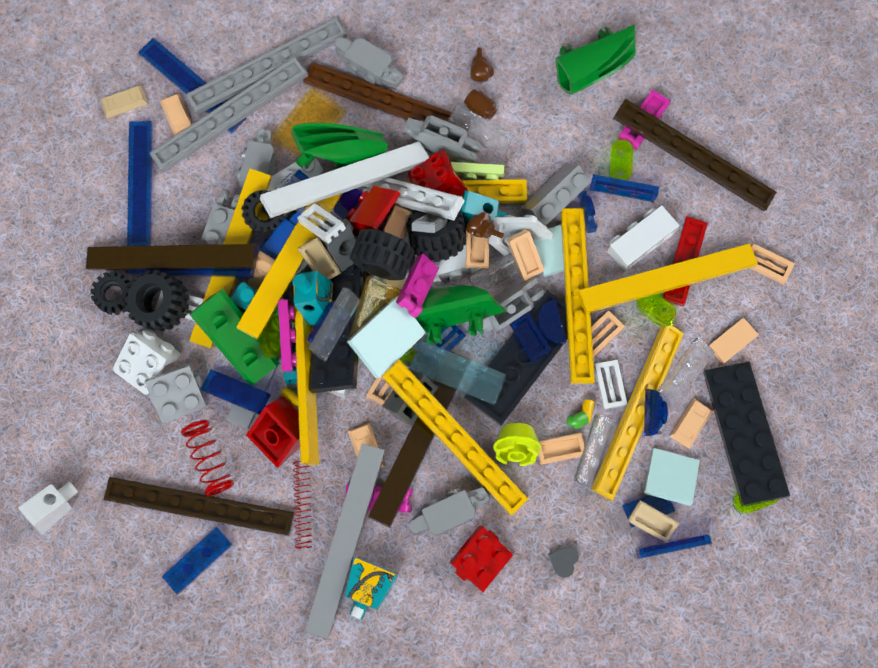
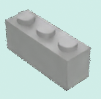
M565 164L520 207V210L524 215L537 217L546 226L591 181L579 165Z

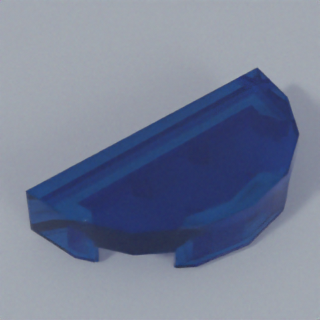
M584 190L577 197L580 207L584 208V220L589 234L597 230L593 217L596 213L591 197L587 196V191Z
M553 299L541 308L537 318L538 329L543 337L554 342V344H566L557 301Z
M645 389L644 436H652L658 433L663 424H666L668 406L658 391Z

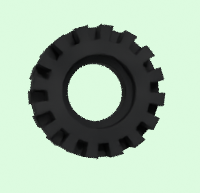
M260 190L251 193L244 200L241 208L245 224H248L249 228L257 232L272 231L279 227L281 221L285 218L283 217L284 214L267 220H260L256 217L255 207L261 202V194L270 191Z
M111 271V275L107 272L103 273V278L98 276V283L93 282L92 285L95 288L90 291L93 295L91 299L95 302L94 304L101 311L112 315V313L120 315V311L125 313V306L128 304L124 302V297L128 296L126 289L132 286L130 284L131 281L122 273L117 274L115 271ZM112 286H119L122 290L120 298L116 301H108L105 296L107 289Z

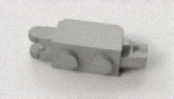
M342 37L335 39L336 53L344 60L346 68L351 73L361 74L367 82L372 84L376 83L382 86L384 83L396 89L399 87L404 79L403 74L392 66L390 54L363 38L355 39L353 43Z
M427 116L425 121L408 118L405 124L404 132L413 136L417 142L420 141L424 149L433 153L445 150L449 159L455 162L460 159L468 163H475L477 156L473 152L480 153L482 149L480 143L467 137L468 133L465 129L434 116Z
M258 129L254 140H249L247 148L243 149V165L237 172V181H239L241 188L244 186L249 168L271 176L273 175L277 156L271 145V131Z
M223 189L221 191L217 204H213L199 245L224 243L240 197L239 193L235 194L231 207L227 208L229 190Z
M531 277L519 285H512L495 296L494 299L506 311L483 318V330L490 331L494 329L497 331L503 329L534 307L533 302L544 295L542 289H537L530 294L526 292L538 282L537 279Z
M458 488L447 493V498L438 502L437 499H433L425 503V508L422 509L423 515L410 521L409 531L413 535H417L430 530L432 534L440 536L472 521L475 510L489 502L485 489L479 488L466 492V490L460 492Z

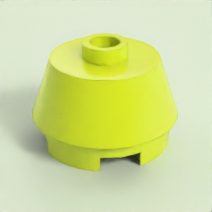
M510 423L501 428L494 444V451L496 452V459L507 465V461L519 462V466H527L536 462V457L541 451V445L533 427L524 423Z

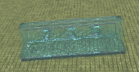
M418 340L415 346L416 354L409 369L493 405L496 404L505 383L506 374Z

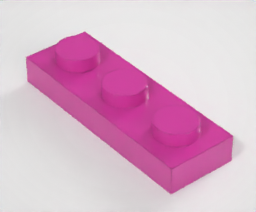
M288 299L278 300L282 371L295 372L294 366H297L296 352H293V343H296L295 329H292V319H295L294 305H291Z

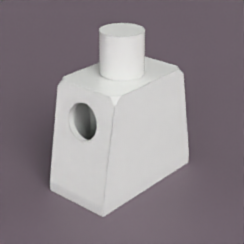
M70 482L66 483L58 491L51 484L18 507V509L43 535L72 509L67 501L77 494L78 491Z

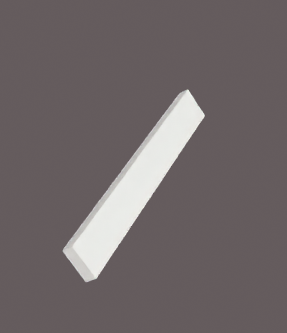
M419 141L261 194L260 200L268 215L272 218L413 169L415 166L426 161L429 156Z

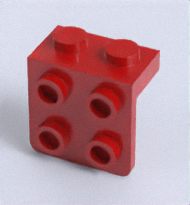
M440 150L408 173L410 182L414 185L457 196H462L465 190L468 191L467 186L455 173L445 150Z

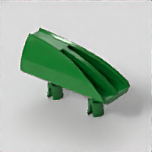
M635 25L616 33H612L608 27H605L606 32L600 29L597 34L599 40L575 50L569 43H567L568 49L562 45L559 50L561 56L555 58L557 80L561 89L568 94H574L611 76L628 64L636 55Z
M297 124L292 127L291 132L301 153L296 159V163L301 168L305 165L306 169L309 168V165L317 157L337 163L331 169L333 171L386 153L388 145L382 133L341 124Z
M451 285L429 289L422 304L423 309L415 319L424 331L428 332L427 343L435 346L436 341L439 344L442 343V328L469 322L468 333L477 336V331L481 334L484 332L483 318L504 313L506 309L485 289L467 285Z
M224 289L214 293L189 314L250 386L280 364L260 337L256 339L237 329L243 314Z

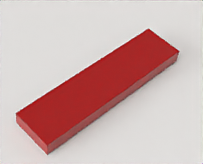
M686 216L672 264L699 257L708 225L707 222ZM690 285L664 292L662 300L684 307Z

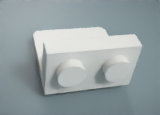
M504 215V217H494L493 221L494 230L504 233L503 238L491 235L489 244L507 259L514 260L506 240L507 238L525 229L530 231L532 239L550 240L553 237V233L533 215H524V217Z
M143 328L129 334L113 370L128 383L147 395L149 392L144 381L160 375L166 365L178 360L181 353L175 350L172 344L164 342L156 336L154 331Z

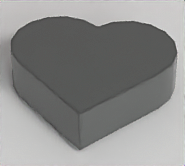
M565 547L548 555L559 577L567 578L573 574L574 564L579 558L575 548Z

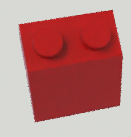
M373 186L369 192L365 190L358 200L361 203L357 210L352 208L346 217L354 228L352 233L358 237L362 229L378 230L401 193Z
M283 396L264 407L246 434L277 468L300 448L299 412Z

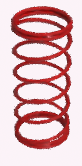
M204 419L185 426L180 433L182 436L191 437L185 445L188 448H196L191 453L190 458L200 460L196 464L195 470L206 471L199 480L202 483H211L206 487L204 493L206 496H213L228 490L234 485L233 480H225L217 483L230 477L231 474L215 480L202 481V478L207 473L226 465L224 462L212 468L197 469V466L204 460L221 453V451H217L205 457L193 458L192 455L197 450L217 441L213 439L199 446H188V443L193 438L212 430V428H207L210 425L209 420ZM198 425H202V426H200V427L197 428V429H194V430H191V431H187V430H189V429H191V428H193V427H196V426H198Z

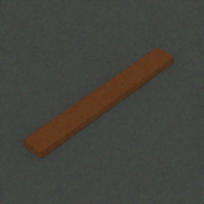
M311 62L307 70L308 76L303 79V83L404 120L411 118L425 121L427 116H434L465 129L467 133L472 124V120L313 62Z

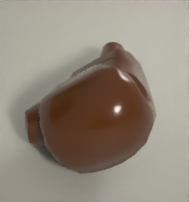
M479 47L477 48V57L472 59L470 78L475 82H486L489 78L493 77L494 70L492 65L487 62V58L482 57V48Z
M486 212L474 214L466 225L468 233L474 237L488 239L491 235L502 239L504 233L494 230V223H492L490 215Z

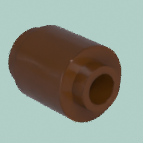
M473 89L465 98L464 103L467 105V109L483 121L487 118L489 120L492 119L497 112V103L480 90Z

